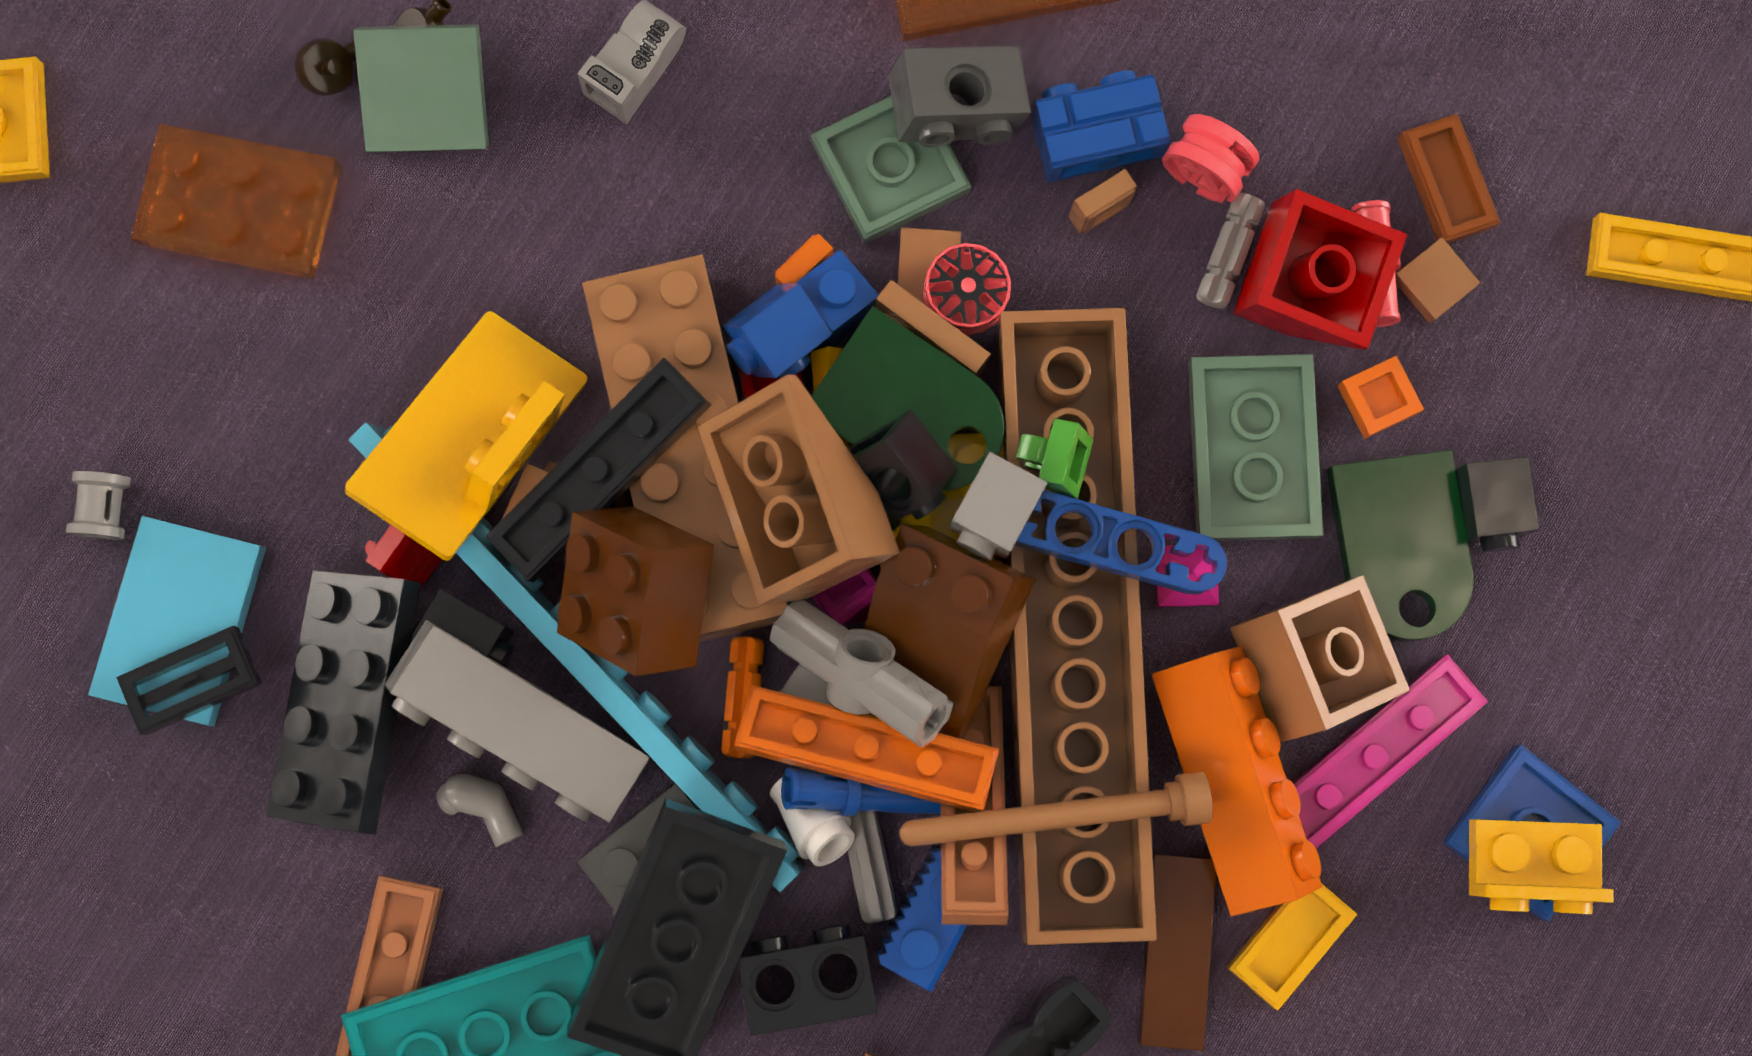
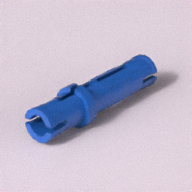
M787 768L785 770L786 776L782 778L781 799L786 810L825 809L840 811L842 817L856 816L857 812L868 811L940 814L939 803L809 769Z

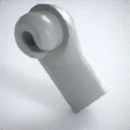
M463 773L452 775L447 779L446 783L439 787L436 799L440 809L452 816L457 812L481 817L495 848L510 843L524 835L505 790L498 783Z

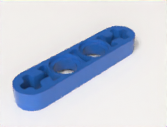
M1047 490L1043 491L1031 513L1032 515L1039 516L1041 513V503L1053 507L1044 523V540L1032 537L1031 534L1038 524L1027 521L1014 544L1018 547L1185 594L1198 595L1208 592L1222 581L1227 570V558L1224 549L1216 540L1206 535ZM1067 513H1078L1089 522L1091 528L1088 542L1077 548L1062 544L1055 533V524L1058 518ZM1138 530L1150 539L1152 554L1146 563L1131 565L1123 561L1119 556L1117 540L1123 532ZM1165 538L1175 541L1174 546L1169 552L1170 554L1188 557L1196 548L1204 551L1203 561L1212 565V573H1203L1196 581L1188 579L1189 568L1174 562H1169L1166 565V575L1156 572L1155 569L1165 552Z

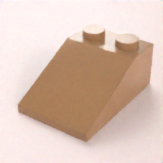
M796 375L782 377L698 427L759 606L808 599L900 553L878 491Z

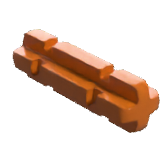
M738 636L733 637L731 640L729 662L733 663V671H728L724 721L728 722V729L723 730L721 752L726 757L749 759L754 756L736 751L734 743L751 685L761 687L762 675L758 673V666H763L764 643L759 638Z

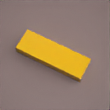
M1599 213L1592 221L1586 276L1752 302V237Z

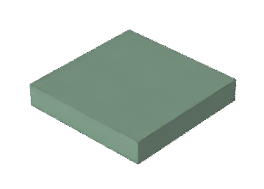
M479 24L357 27L353 30L366 152L487 149L489 138Z
M891 96L810 135L811 143L864 244L971 192V185L949 144L940 147H924L919 142L898 141Z

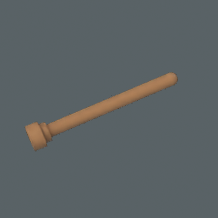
M1204 772L1176 775L1174 782H1166L1163 790L910 820L901 826L899 835L904 844L908 846H921L1165 815L1168 816L1170 821L1180 820L1183 826L1211 823L1213 816L1212 797L1209 782Z

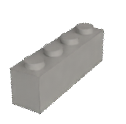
M427 619L384 684L390 693L397 696L392 704L395 710L422 726L427 724L430 717L452 729L447 737L448 741L480 759L485 749L506 761L501 770L502 773L534 791L539 781L560 793L554 802L556 805L584 822L588 821L592 813L610 822L650 758L634 745Z

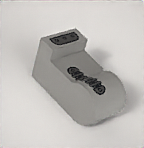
M647 0L640 1L630 11L618 33L613 34L596 58L591 55L577 73L584 96L627 125L679 51L686 34L685 26Z

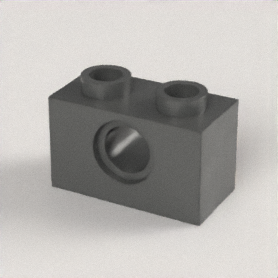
M1019 46L904 48L888 75L899 142H919L924 147H940L954 140H977L981 145H997L1013 138L1031 113ZM951 94L961 96L969 106L958 103Z

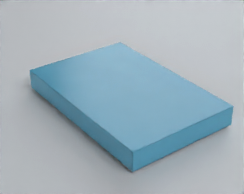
M142 516L88 695L127 705L116 677L231 626L239 627L242 633L266 548ZM226 646L138 685L139 694L143 695L231 656L228 647ZM230 672L151 706L146 710L158 713L228 681ZM221 703L184 720L214 727Z

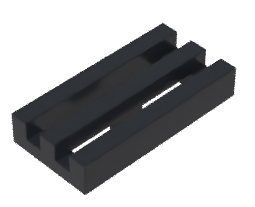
M231 626L116 677L139 735L147 736L263 684L259 674L254 672L251 664L253 659L249 650L244 648L242 643L244 638L239 627ZM226 646L228 647L231 656L143 695L139 694L138 685ZM237 669L239 677L148 716L147 708Z

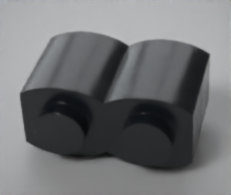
M1073 975L1067 976L1048 986L1035 1000L1030 1009L1028 1019L1012 1024L1003 1030L990 1044L985 1056H1080L1100 1040L1110 1023L1112 1014L1079 979Z

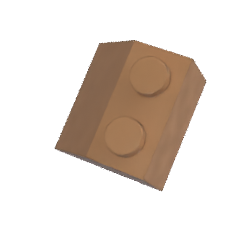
M1363 575L1230 627L1237 647H1243L1245 656L1253 662L1260 679L1258 695L1266 718L1270 719L1277 729L1280 743L1328 730L1410 691Z

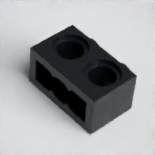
M911 409L847 448L878 491L892 532L900 525L901 519L910 513L918 520L937 508L946 498L942 491L943 487L957 470L956 466Z
M842 924L812 930L814 942L789 946L787 935L750 941L751 953L742 954L738 961L750 1036L876 1014L877 1006L864 933L851 935L850 924ZM843 954L853 960L857 968V975L851 985L843 989H834L824 983L820 976V966L828 956ZM771 965H779L791 973L794 980V989L788 997L781 1000H772L762 994L758 986V976L764 968Z

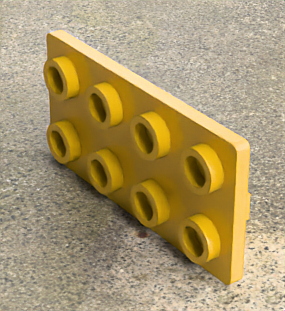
M488 311L347 481L345 494L443 560H451L585 387L588 377L585 373L494 312Z

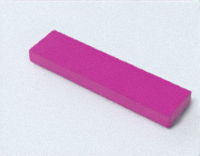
M1448 654L1441 656L1408 684L1410 691L1385 703L1292 782L1299 794L1301 803L1299 817L1306 838L1315 848L1325 842L1488 703L1487 699Z

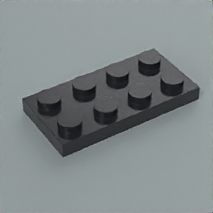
M312 571L267 817L376 835L398 711L392 707L397 696L390 693L384 684L410 646L421 583L398 578Z
M665 798L568 1023L567 1038L621 1056H697L786 855L787 848L785 842Z

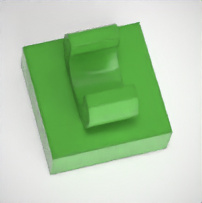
M1054 418L1049 439L1022 434L1016 459L1024 461L1026 468L1040 471L1038 478L1047 482L1046 488L1050 492L1078 499L1093 438L1079 423Z

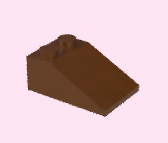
M902 524L895 539L900 553L887 559L876 581L864 629L875 631L889 639L895 648L894 661L948 696V700L953 703L952 711L948 721L938 733L964 739L1036 579L994 558L991 561L980 558L956 543L957 540L928 526Z

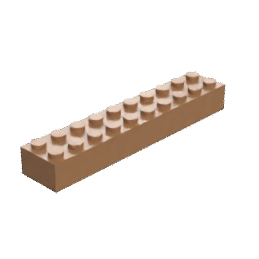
M1125 308L1001 311L996 327L999 404L1004 418V459L1039 477L1040 471L1028 469L1025 467L1024 461L1016 459L1022 434L1049 439L1054 418L1079 423L1093 438V444L1078 499L1136 516ZM1041 503L1040 515L1035 516L1031 514L1028 518V522L1038 524L1031 534L1032 537L1044 540V523L1053 509L1052 506ZM1067 513L1058 518L1055 524V533L1062 544L1077 548L1088 542L1091 528L1089 522L1078 513ZM1136 530L1123 532L1117 540L1119 556L1123 561L1131 565H1138ZM1014 545L1006 558V565L1036 579L1009 639L1016 807L1149 791L1139 580ZM1151 817L1017 834L1022 942L1027 945L1157 941Z

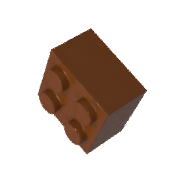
M633 506L572 512L570 534L566 544V565L562 596L558 605L557 633L634 676L696 667L714 544Z

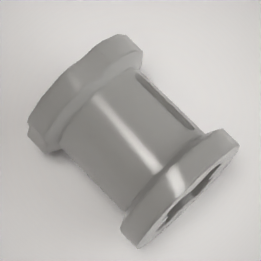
M74 471L72 473V482L78 485L74 521L66 524V534L96 539L123 540L125 530L119 527L123 490L130 488L131 478L104 472Z

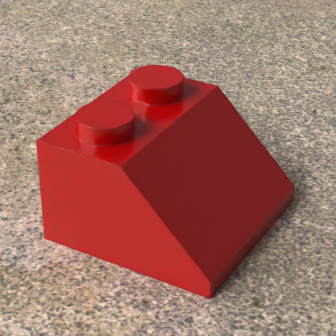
M1295 189L1271 203L1233 314L1287 336L1361 350L1368 349L1408 234Z

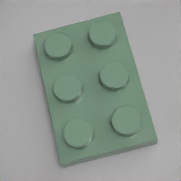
M1313 354L1191 357L1188 361L1196 533L1206 535L1216 541L1318 539L1322 537L1323 520Z

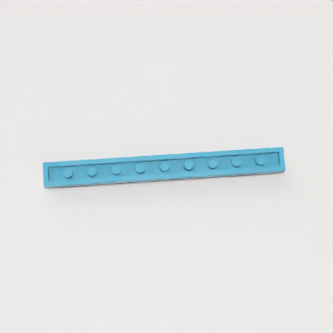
M365 422L348 440L367 458L393 425L386 430L385 428ZM483 518L457 551L459 557L702 812L785 842L787 852L772 884L781 892L804 869L796 860L799 854L793 840L777 826L769 831L752 814L758 808L752 797L734 781H731L726 786L709 769L715 763L709 752L691 736H688L683 741L666 724L672 718L666 707L648 691L639 695L623 679L629 672L557 633L559 603L554 606L538 590L544 584L541 577L534 583L528 582L485 537L494 527Z

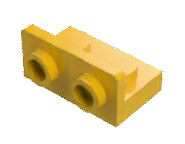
M1469 819V895L1489 897L1490 910L1529 912V899L1553 900V912L1593 914V902H1614V889L1602 888V824Z

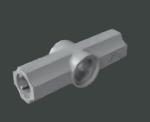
M804 599L788 604L781 617L773 624L769 641L774 643L786 655L827 682L825 694L836 708L856 715L872 713L921 748L933 741L939 730L948 721L953 707V703L948 700V696L894 661L895 648L892 642L885 636L867 629L848 630Z

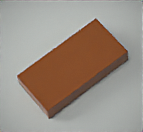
M1458 113L1403 131L1397 138L1436 240L1442 237L1447 244H1451L1495 229L1501 223Z

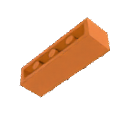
M1239 646L1216 652L1152 673L1151 675L1183 773L1204 772L1209 782L1213 807L1211 823L1200 825L1230 916L1299 900L1323 887L1319 877L1321 874L1320 857L1315 846L1306 838L1299 817L1301 810L1299 794L1294 784L1289 779H1286L1278 755L1280 752V738L1275 725L1265 716L1258 695L1260 690L1259 675L1253 662L1245 656L1243 647Z

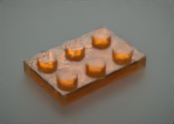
M159 124L131 239L142 246L314 279L341 164L333 157Z

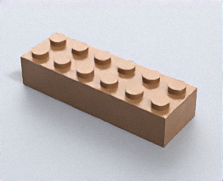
M703 254L582 282L611 410L663 358L670 361L712 404L629 487L635 508L714 544L700 642L773 625L785 611L787 602L759 606L698 429L700 425L739 403Z

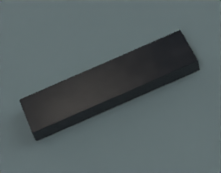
M663 358L485 537L528 582L534 583L566 551L572 512L608 509L712 404L670 361Z

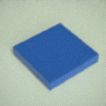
M1515 745L1442 843L1469 863V819L1602 824L1603 848L1621 822L1523 745ZM1529 899V911L1540 920L1549 921L1555 913L1553 912V900Z

